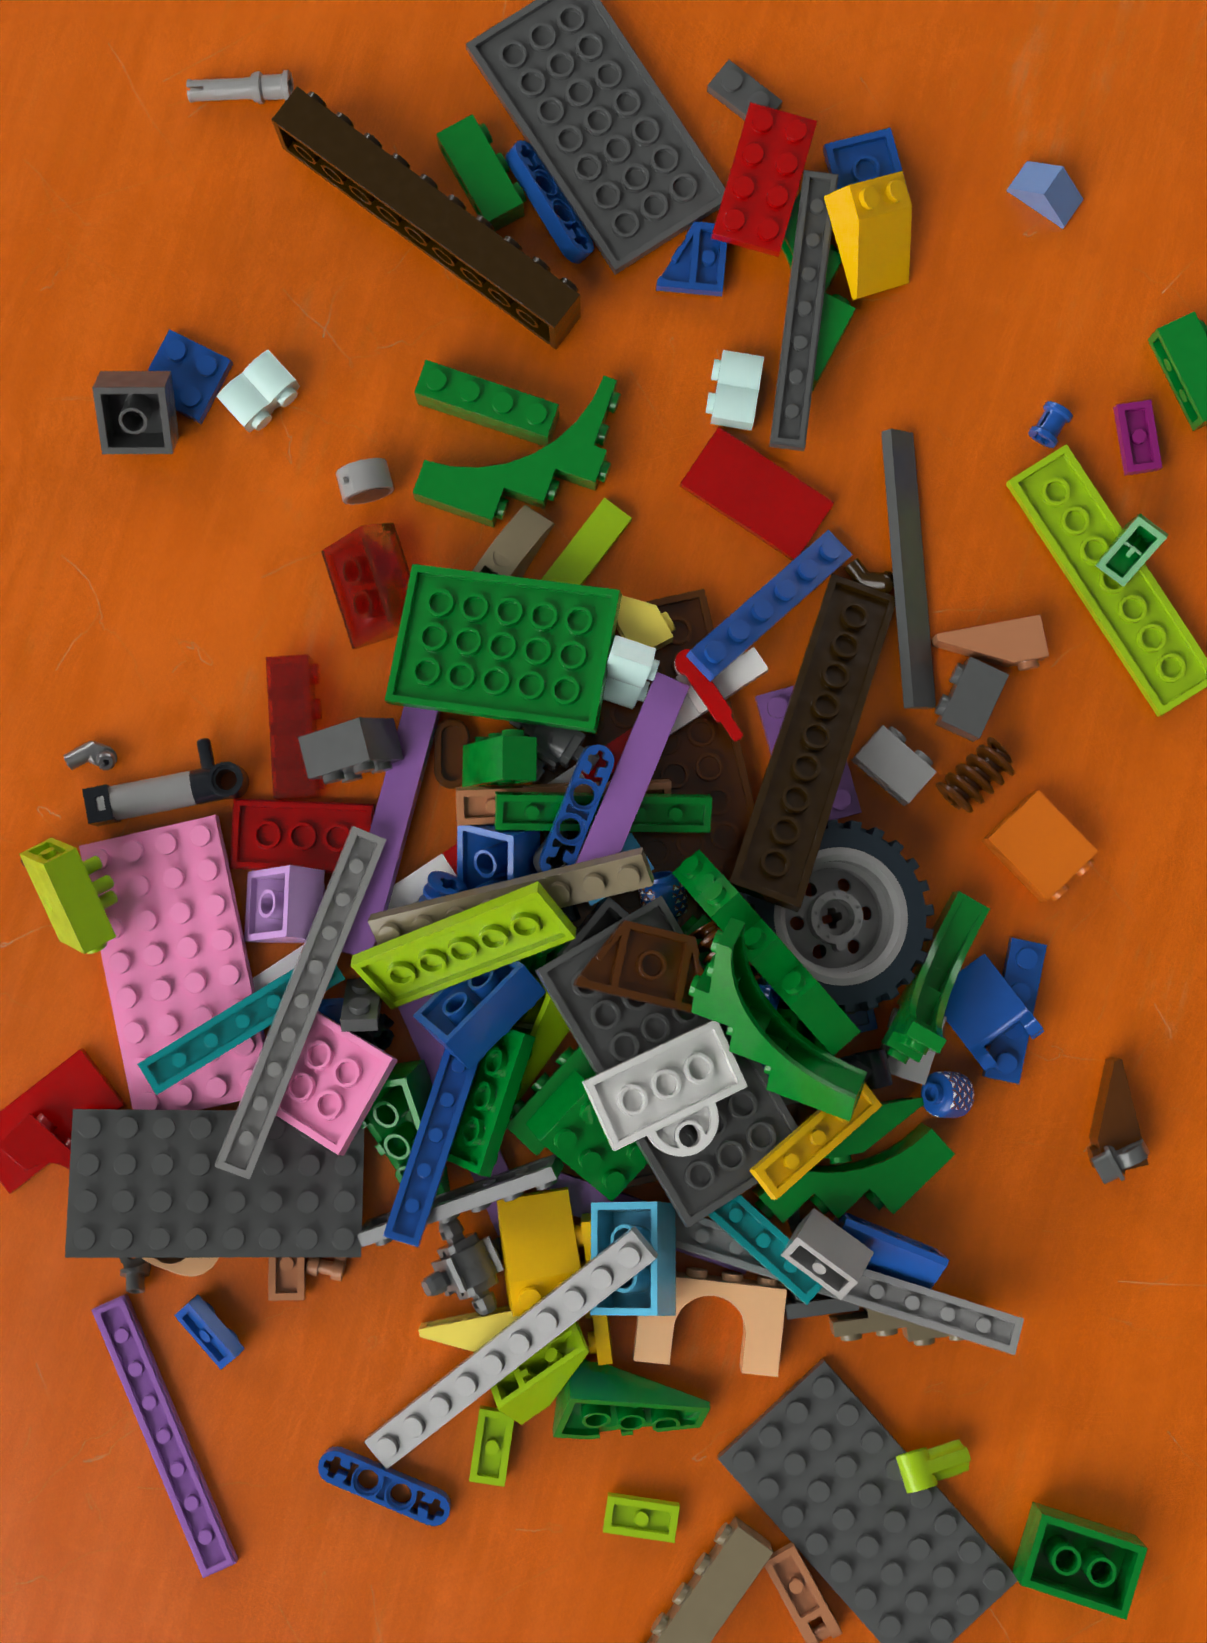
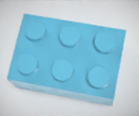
M658 1201L591 1203V1259L634 1225L658 1253V1256L643 1270L590 1310V1315L676 1316L675 1208L672 1203Z

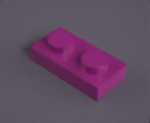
M1144 400L1117 404L1113 410L1124 476L1159 471L1162 468L1152 401Z

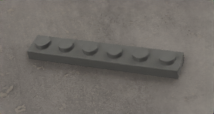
M553 1154L493 1175L490 1178L488 1177L436 1195L426 1227L428 1224L439 1221L440 1224L451 1222L460 1215L459 1213L471 1210L472 1213L480 1212L488 1208L492 1202L504 1199L505 1202L512 1201L523 1195L524 1191L534 1187L537 1190L549 1188L557 1182L564 1164L561 1159ZM391 1212L366 1220L362 1226V1231L356 1234L362 1247L373 1243L376 1246H382L393 1240L383 1236Z

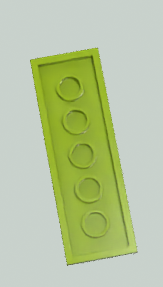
M539 881L354 954L352 955L351 967L388 1007L393 1009L576 939V927Z

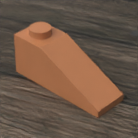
M1041 615L938 633L931 639L933 647L1003 667L1018 666L1019 671L1040 667L1039 662L1049 656Z

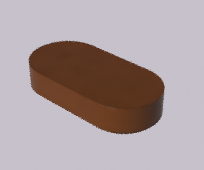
M455 718L445 719L439 723L434 735V774L437 781L448 789L462 787L463 745L470 744L468 727L461 720Z

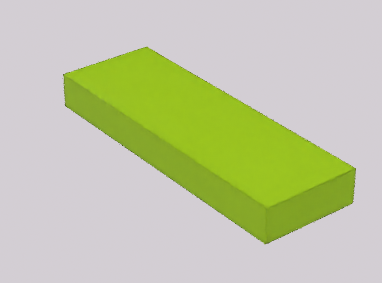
M604 497L541 580L583 585L631 523L632 518Z

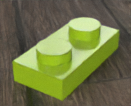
M480 1405L469 1482L505 1487L514 1420L497 1408Z
M608 1492L603 1533L675 1543L680 1508L679 1502Z

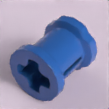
M1047 401L1043 406L1044 412L1036 426H1032L1028 434L1041 445L1054 448L1058 442L1057 437L1065 423L1071 422L1073 415L1064 406Z

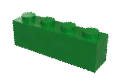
M425 360L414 391L419 405L544 447L550 444L560 416L559 404L428 360Z

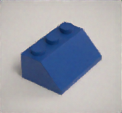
M494 824L457 826V878L462 880L468 890L538 873L533 864V856L540 846V831L495 830Z
M516 961L436 992L413 1017L452 1056L470 1070L502 1036L511 1030L512 1026L528 1010L536 1005L537 1001L546 991L521 962Z
M847 1212L839 1219L836 1216L834 1217L833 1222L874 1252L866 1267L868 1270L932 1289L948 1265L949 1259L934 1247Z

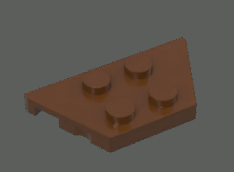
M623 920L577 976L573 986L694 1014L691 1012L693 997L689 995V989L696 974L702 976L704 972L698 960L700 953L696 937Z

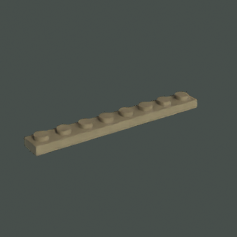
M641 847L373 913L370 915L368 923L379 945L539 881L556 904L563 908L653 886L654 876L644 849Z

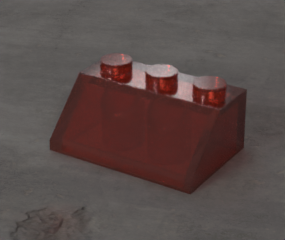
M394 523L361 525L321 551L352 649H358L398 636L410 578V571Z

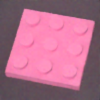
M317 1011L276 1116L337 1155L344 1156L398 1060L352 1031L341 1032V1025Z

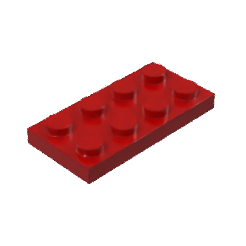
M750 102L711 239L779 257L817 125L816 120Z

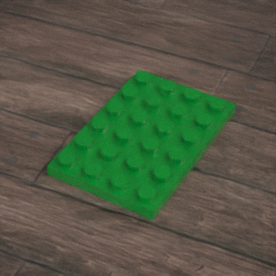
M412 564L385 701L391 705L597 733L608 674L607 660L615 636L622 593L617 589Z

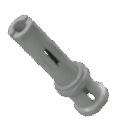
M283 70L282 74L263 75L260 71H255L250 77L187 79L186 87L190 88V90H187V97L190 103L253 99L258 104H264L265 100H287L294 91L293 77L289 70Z

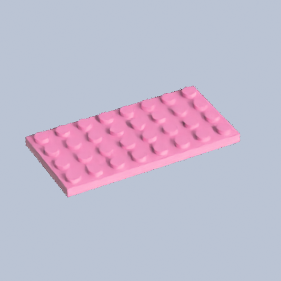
M212 815L79 846L82 861L98 856L102 862V868L89 875L92 882L105 875H109L113 879L114 887L98 896L112 890L118 898L117 903L104 909L116 937L106 942L107 946L101 950V956L133 1110H201L241 1101L265 1042L263 1030L158 1095L155 1094L137 1065L255 993L219 816Z

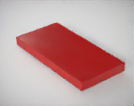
M719 426L680 483V487L792 561L802 553L834 505L833 501Z
M234 798L230 869L261 870L294 865L325 870V873H333L351 827L355 826L370 832L376 805Z
M82 1048L0 1111V1143L28 1113H32L35 1117L40 1113L44 1114L57 1126L53 1133L64 1141L67 1137L71 1139L73 1109L119 1110L126 1103ZM0 1149V1182L7 1192L11 1194L50 1163L24 1170Z

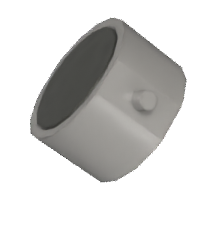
M382 458L355 461L339 468L335 473L342 500L345 504L354 505L372 502L384 498L394 491L387 461Z

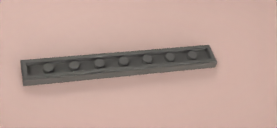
M803 171L769 447L798 451L805 450L832 225L824 196L837 191L839 174Z
M888 429L881 431L903 703L904 708L932 709L936 708L914 436L911 432Z

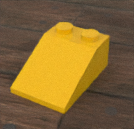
M903 171L850 184L825 195L824 200L852 300L908 284L912 204Z
M567 1187L525 1193L517 1199L505 1202L504 1199L496 1201L503 1266L505 1268L506 1296L513 1317L522 1315L581 1268Z

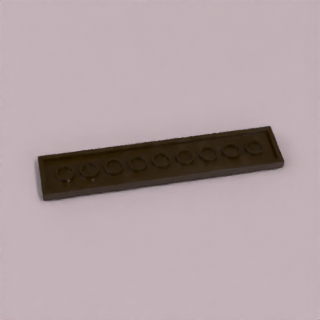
M835 574L831 575L729 881L737 891L798 912L801 908L894 612L895 596Z

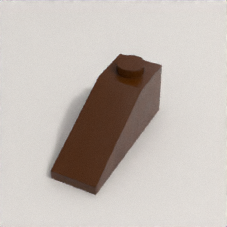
M1111 1057L1105 1059L1089 1134L1091 1146L1087 1147L1088 1157L1093 1168L1095 1166L1091 1158L1105 1152L1103 1146L1110 1145L1117 1151L1142 1139L1123 1062L1119 1058ZM1146 1158L1134 1166L1125 1168V1170L1149 1165Z

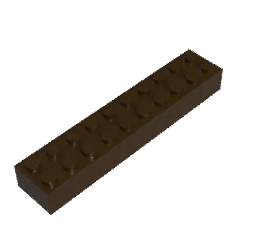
M296 87L271 119L282 148L551 347L557 349L581 318L580 294L576 285L567 278L562 277L561 280L550 273V267L540 258L534 256L531 259L524 254L520 244L509 236L501 237L493 231L494 227L487 219L481 215H477V217L471 215L466 211L464 203L452 194L447 197L437 190V184L425 174L418 176L409 169L410 165L400 155L393 153L391 156L382 149L381 143L373 135L367 132L363 135L354 129L353 122L343 113L337 112L335 115L326 108V103L312 91L307 94L299 87Z

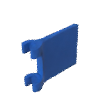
M985 953L959 971L944 1016L947 1017V1022L984 1071L989 1073L998 1064L987 1051L986 1047L1019 1023H1021L1033 1040L1045 1031Z

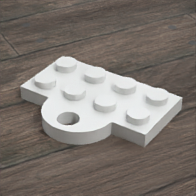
M713 1020L706 1022L582 1081L613 1151L645 1136L648 1137L658 1150L669 1155L681 1157L697 1154L711 1143L719 1123L718 1109L715 1102L748 1087L733 1053L729 1052L730 1046L718 1022ZM690 1124L697 1130L698 1137L693 1145L686 1147L681 1143L679 1133L682 1127Z

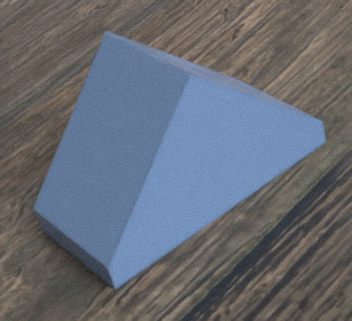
M1026 161L1006 190L1062 229L1083 201V197L1063 166Z

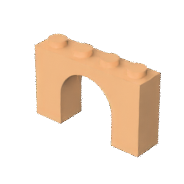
M687 1267L686 1272L676 1271V1316H637L633 1349L634 1361L670 1365L674 1324L681 1309L690 1301L702 1296L721 1297L731 1302L742 1315L743 1335L739 1363L741 1372L778 1377L787 1288L782 1283H779L778 1280L763 1275H758L757 1280L743 1279L742 1273L722 1271V1276L707 1275L708 1270Z

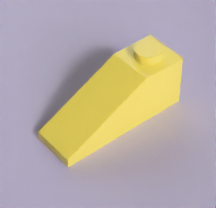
M507 1305L498 1307L495 1311L484 1316L473 1312L421 1323L418 1331L419 1336L422 1338L475 1352L519 1316L513 1317L511 1309Z

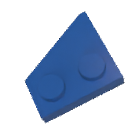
M694 221L686 234L685 240L673 254L671 262L662 276L658 278L656 291L722 297L727 243L711 239L715 223Z

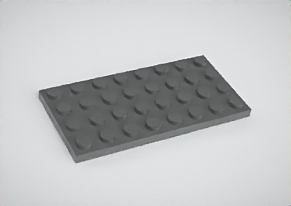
M535 0L466 43V50L525 140L533 147L615 275L689 229L694 221L700 222L719 210L725 191L724 185L600 0Z
M659 896L535 970L596 1075L711 1021L700 1015L573 986L577 976L623 920L684 934L662 896ZM699 960L700 966L705 970L701 961ZM719 1023L730 1046L732 1036L726 1034L728 1026ZM735 1053L733 1055L748 1087L715 1102L719 1115L718 1128L713 1140L705 1149L697 1154L681 1157L669 1155L658 1150L647 1136L635 1141L683 1224L688 1228L756 1185L758 1181L749 1170L798 1128L780 1095L766 1090L769 1077L764 1073L761 1063ZM690 1124L682 1127L679 1133V1139L686 1147L693 1145L698 1137L697 1130Z
M73 1109L65 1258L361 1257L362 1246L356 1234L362 1231L365 1128L362 1129L360 1126L345 1155L341 1156L283 1119L275 1116L249 1180L215 1167V1162L237 1110Z
M822 1358L717 1455L718 1460L787 1538L794 1543L795 1547L880 1643H952L1018 1580L1008 1565L937 1486L914 1493L906 1492L896 1460L897 1455L906 1453V1451Z

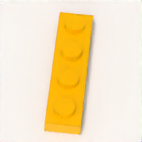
M864 1083L862 1094L850 1121L817 1110L749 1171L771 1200H777L883 1105L867 1084Z
M591 1213L582 1214L581 1225L575 1226L577 1247H584L585 1261H580L581 1267L591 1260ZM589 1311L585 1314L586 1319L593 1318L594 1331L588 1332L590 1354L597 1353L598 1365L613 1364L608 1315H590Z

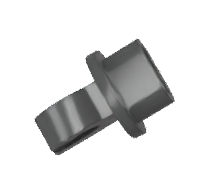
M1141 1139L1117 1151L1110 1145L1103 1146L1105 1152L1092 1157L1091 1160L1103 1183L1106 1184L1117 1178H1120L1121 1181L1126 1180L1125 1168L1134 1166L1148 1158L1150 1151L1144 1140Z
M120 1258L124 1269L120 1270V1276L126 1278V1291L133 1294L144 1293L145 1277L150 1274L151 1264L142 1258Z

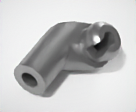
M89 741L63 755L66 764L71 770L87 762L99 766L102 770H110L117 762L116 752L111 747L96 741Z

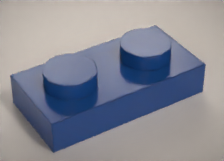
M196 1295L174 1315L220 1370L245 1349L239 1342L237 1335L222 1323L216 1316L213 1307L208 1302L203 1301L199 1295Z

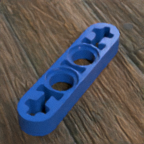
M522 140L517 141L505 156L509 168L562 254L573 263H582L593 252L594 244L591 237L531 144Z
M604 745L588 746L580 755L539 858V867L542 872L551 870V865L546 863L549 856L555 857L559 850L558 846H552L554 839L562 844L574 846L571 853L564 849L561 860L566 863L565 866L575 864L614 766L613 753ZM598 751H601L603 753L602 759L606 761L605 767H598L593 776L601 778L599 785L590 779L579 778L581 771L586 774L590 773L592 763L587 761L588 756L596 755ZM581 784H586L593 790L592 801L584 806L577 804L573 797L575 788ZM568 818L575 819L580 827L578 835L573 839H565L559 830L562 821Z
M330 1447L319 1460L318 1471L320 1476L332 1485L426 1525H441L449 1517L451 1500L442 1489L395 1469L389 1468L386 1470L382 1464L343 1447ZM335 1456L341 1459L340 1465L349 1470L352 1463L358 1464L351 1481L346 1480L349 1473L346 1470L338 1469L336 1473L330 1472L331 1465L326 1460L332 1461ZM367 1469L374 1471L378 1476V1484L373 1488H364L359 1483L358 1476L360 1472ZM397 1484H405L410 1488L412 1496L406 1502H397L392 1497V1488ZM418 1491L424 1493L421 1500L426 1503L432 1504L434 1499L440 1500V1508L444 1511H437L435 1516L428 1513L429 1506L421 1502L419 1503L418 1510L412 1508L416 1502Z

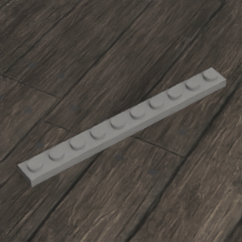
M355 826L351 827L215 1162L216 1168L250 1180L386 839Z
M675 1210L676 1248L778 1280L713 1220L703 1218L688 1228L685 1227ZM865 1269L859 1282L841 1300L1011 1355L1016 1353L1024 1318ZM824 1287L818 1292L819 1294L840 1300Z
M634 1225L371 1433L364 1443L385 1469H389L657 1258L658 1253Z

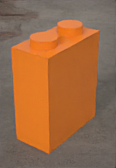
M1039 790L1030 793L982 840L989 850L1040 902L1048 901L1050 898L1053 901L1059 899L1069 889L1066 883L1075 874L1080 877L1086 873L1095 863L1091 858L1099 852Z

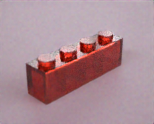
M308 654L266 657L273 798L276 800L321 798L320 789H326V784H324L323 779H308L298 737L316 732L317 719H322L321 699L315 698V685L320 684L319 664H313V659Z

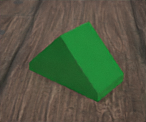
M1140 513L1125 525L1097 562L1096 567L1124 587L1167 539L1169 534Z

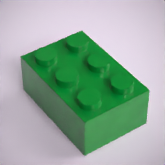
M575 1069L525 1124L541 1144L608 1200L613 1202L648 1162L636 1142L616 1151L612 1150L582 1084V1081L586 1080V1078Z
M1032 1502L1012 1572L1022 1586L1127 1620L1148 1548L1134 1534Z

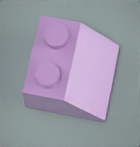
M286 865L249 871L247 876L244 942L305 943L325 893V870Z

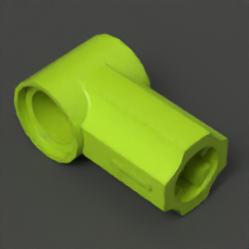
M959 1439L929 1449L924 1447L896 1456L907 1493H914L938 1485L937 1481L969 1471V1462L971 1461L967 1447Z

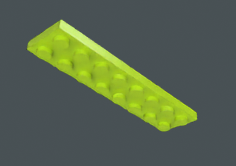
M1064 445L1008 480L1006 486L1157 717L1162 716L1206 688L1207 657L1146 564L1144 563L1124 587L1096 567L1097 562L1122 531V527L1068 445Z

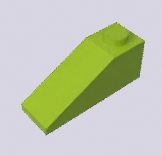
M577 1321L491 1388L499 1411L522 1425L551 1405L590 1352Z

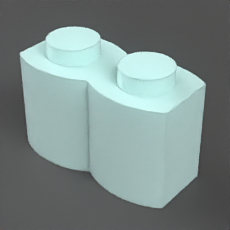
M266 350L255 358L241 374L232 379L216 397L250 433L254 429L259 431L268 425L272 419L271 414L279 406L286 407L291 404L298 395L297 390L300 385L269 350Z
M723 350L721 360L714 359L711 380L717 381L716 393L709 392L705 411L707 414H712L710 424L752 430L764 356Z
M615 635L607 660L608 674L603 700L630 709L634 708L637 700L643 702L650 684L646 680H654L660 662L654 659L656 648Z

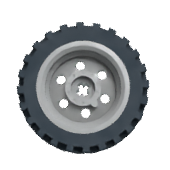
M833 819L827 822L809 883L811 884L812 897L804 895L798 912L742 892L739 893L819 982L844 1013L855 1014L858 1011H868L879 1007L878 1003L882 1001L892 1000L900 994L897 989L901 985L910 984L916 977V974L912 972L914 966L924 964L928 953L921 951L923 942L933 939L934 929L926 928V916L934 915L933 904L925 905L923 892L930 890L927 880L918 882L913 871L920 866L914 858L905 860L900 854L904 848L902 844L897 840L885 841L882 838L884 831L876 827L866 830L861 828L862 822L850 820L845 823H838L837 819ZM840 879H845L849 883V890L847 892L841 891L838 888V881ZM862 907H867L870 910L871 915L868 920L863 919ZM831 914L832 922L823 924L822 916ZM793 917H797L804 922L803 927L799 930H794L790 926V921ZM851 940L857 941L859 944L858 951L854 954L850 953L847 948ZM816 945H820L822 955L820 959L813 956L812 951ZM754 966L751 967L755 973L758 972ZM761 976L757 983L758 985L766 986L767 981Z

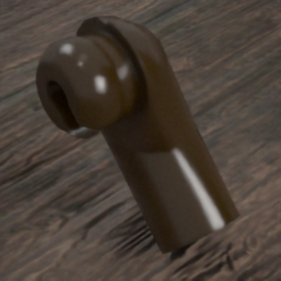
M859 558L844 568L854 582L885 593H890L894 588L892 572H868Z

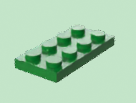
M511 1029L480 1060L449 1154V1162L478 1175L491 1177L494 1165L498 1160V1152L505 1131L509 1126L510 1115L516 1097L521 1089V1081L528 1060L532 1055V1047L536 1037Z

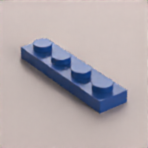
M1009 938L1002 976L1033 1015L1047 945ZM1021 1023L988 1045L987 1051L998 1066L989 1073H986L983 1069L982 1076L1016 1084L1020 1083L1029 1034Z

